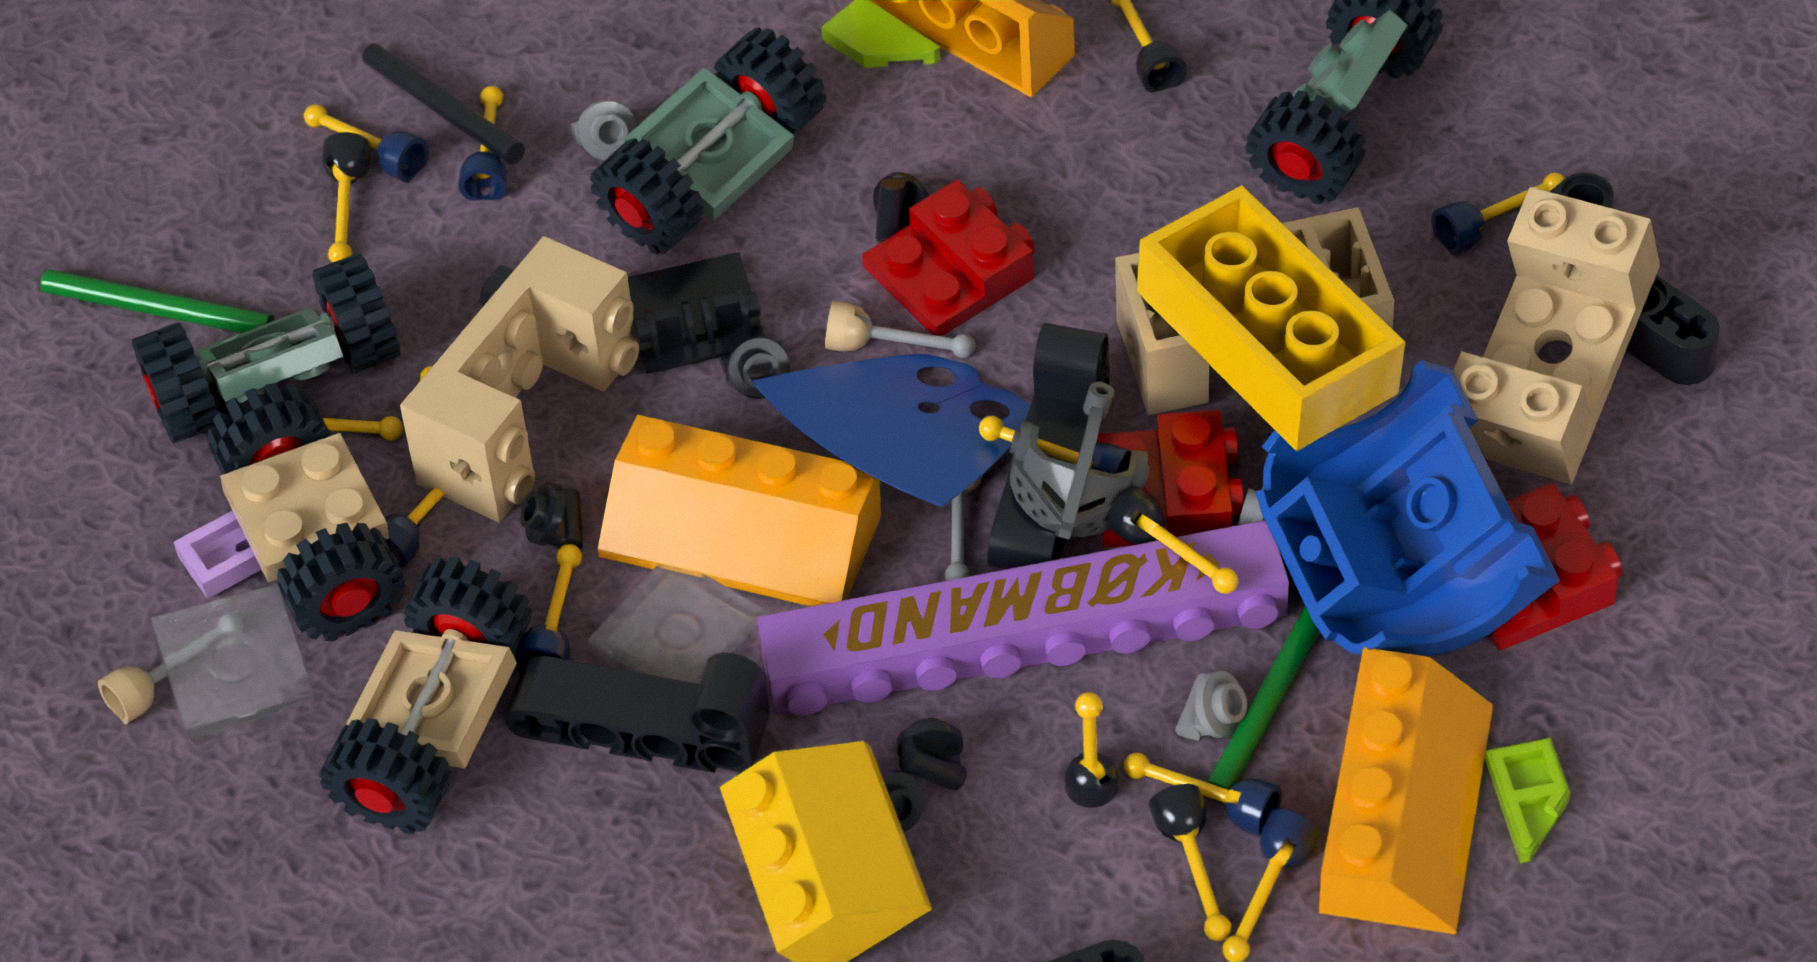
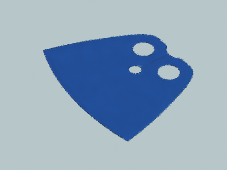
M930 354L900 355L834 364L752 381L762 395L784 417L825 449L863 472L940 507L947 504L985 474L1011 446V442L1001 438L996 441L985 440L979 432V424L983 419L975 417L970 412V406L982 400L997 401L1006 405L1010 413L1001 420L1005 427L1014 430L1020 429L1022 420L1027 418L1031 406L1027 401L1009 390L996 389L980 381L978 371L970 365ZM926 367H942L952 371L956 375V380L951 385L944 387L929 386L917 379V373ZM924 402H933L938 404L940 410L935 413H925L919 410L918 405Z

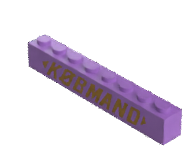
M1264 520L1177 537L1218 568L1226 567L1236 572L1239 583L1237 588L1229 594H1222L1216 591L1210 577L1160 541H1154L756 618L761 653L774 714L791 712L795 715L805 716L819 712L825 705L849 700H857L862 703L878 702L886 698L891 692L921 687L924 690L936 691L950 686L955 680L986 675L990 678H1004L1014 674L1019 668L1047 662L1056 666H1066L1076 663L1084 655L1110 650L1123 654L1133 653L1143 649L1148 643L1177 637L1183 641H1196L1208 636L1214 630L1240 625L1248 629L1263 628L1273 623L1277 618L1288 616L1289 581L1277 544Z

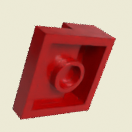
M958 179L909 208V226L862 254L863 267L932 335L937 336L947 334L1034 279L1033 254L1035 253V245L1028 231L1017 222L1007 227L997 217L998 213L995 203L983 188L976 187L969 191Z
M1220 410L1157 414V430L1098 434L1096 444L1108 443L1130 451L1142 450L1148 452L1147 464L1150 465L1145 487L1142 489L1155 497L1165 511L1166 521L1163 528L1175 537L1232 527V517L1241 515L1244 505L1241 477L1228 478L1227 471L1228 465L1238 464L1235 427H1222ZM1106 498L1099 499V505L1104 503ZM1112 530L1102 533L1103 548L1138 545L1125 541Z
M1554 482L1507 501L1517 523L1533 526L1560 581L1505 624L1489 634L1498 651L1615 604L1618 578L1622 575L1618 555L1611 544L1606 541L1596 545L1587 532L1589 529V518L1583 503L1574 494L1564 498Z

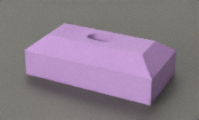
M233 510L173 542L178 558L207 599L262 570Z

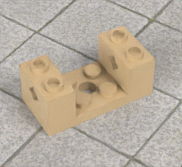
M1529 187L1507 240L1516 278L1483 357L1461 351L1453 371L1478 418V421L1469 429L1485 459L1572 485L1659 270L1660 262L1650 218ZM1551 341H1564L1573 347L1568 358L1559 363L1550 364L1538 358L1540 349Z
M1359 207L1282 223L1393 329L1395 300ZM1139 253L1116 257L1117 324L1147 415L1209 403V363L1137 292Z
M543 236L400 404L417 485L429 491L436 487L443 492L444 498L498 523L504 519L515 504L518 505L525 501L534 486L535 472L532 465L528 432L526 431L521 400L516 397L522 389L528 390L535 385L540 377L543 365L605 392L618 374L624 376L631 371L638 358L639 344L636 340L633 319L634 307L630 298L627 272Z

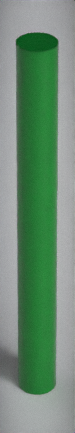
M51 269L45 270L41 279V290L43 293L238 333L246 332L275 320L272 314Z
M1306 606L1302 610L1249 705L1245 717L1240 721L1207 783L1231 790L1233 785L1237 784L1320 634Z

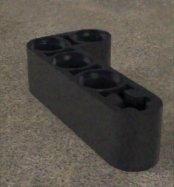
M1582 172L1572 174L1550 191L1551 193L1608 208L1613 206L1614 191L1611 184L1604 177L1595 173ZM1656 275L1626 351L1676 384H1698L1706 380L1713 372L1720 326L1717 318L1709 310Z
M1049 323L1042 325L1033 363L1034 397L1026 420L1040 425L1039 439L1078 453L1080 452L1088 415L1083 411V405L1089 387L1094 382H1104L1110 385L1108 334ZM1009 472L990 533L987 555L988 566L1012 569L1059 560L1065 538L1056 536V532L1040 526L1025 513L1017 502L1011 488ZM1044 481L1042 484L1044 490L1055 503L1064 508L1065 502Z
M721 652L709 657L699 684L549 656H535L529 658L524 663L505 714L504 722L508 729L522 738L587 750L591 744L611 748L609 754L651 762L653 756L674 760L673 766L715 773L716 769L720 768L736 771L737 775L754 765L769 719L770 710L765 675L762 669L754 661L735 653Z

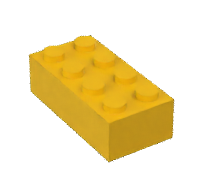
M1242 185L1140 239L1137 292L1296 452L1399 394L1406 342Z

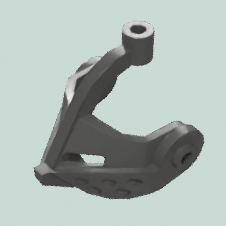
M1094 382L1089 387L1083 405V411L1088 415L1076 464L1048 457L1037 446L1040 425L1034 424L1030 420L1023 419L1020 429H1015L1009 453H1013L1009 478L1017 502L1025 513L1040 526L1056 532L1055 535L1069 540L1071 536L1086 537L1110 530L1107 519L1113 503L1129 488H1144L1150 465L1147 464L1148 452L1142 450H1131L1124 472L1112 474L1089 468L1101 419L1107 417L1115 394L1114 389L1104 382ZM1044 481L1065 502L1064 508L1055 503L1042 487ZM1106 498L1104 503L1090 510L1077 512L1078 508L1084 504Z

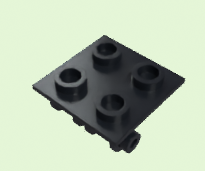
M739 252L628 277L630 298L634 307L635 333L646 374L730 355L733 348L742 340L753 336H764L759 319L761 314L755 292L751 293Z

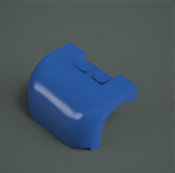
M1421 360L1412 367V374L1406 387L1386 407L1357 423L1328 433L1297 452L1275 430L1262 446L1268 452L1263 469V490L1256 491L1262 515L1312 621L1325 640L1334 641L1350 653L1362 655L1363 647L1368 650L1379 649L1428 657L1465 647L1498 629L1560 581L1533 526L1517 523L1469 429L1478 421V418L1451 368Z

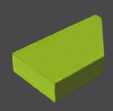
M854 0L821 27L823 41L864 68L888 67V62L923 60V65L935 64L941 59L939 45L870 0Z
M1551 738L1486 750L1485 763L1520 863L1531 861L1570 800V790Z

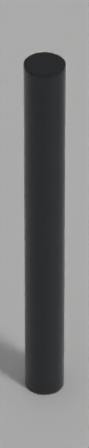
M372 43L363 51L362 60L365 64L507 163L516 164L524 156L525 147L522 143L379 44Z

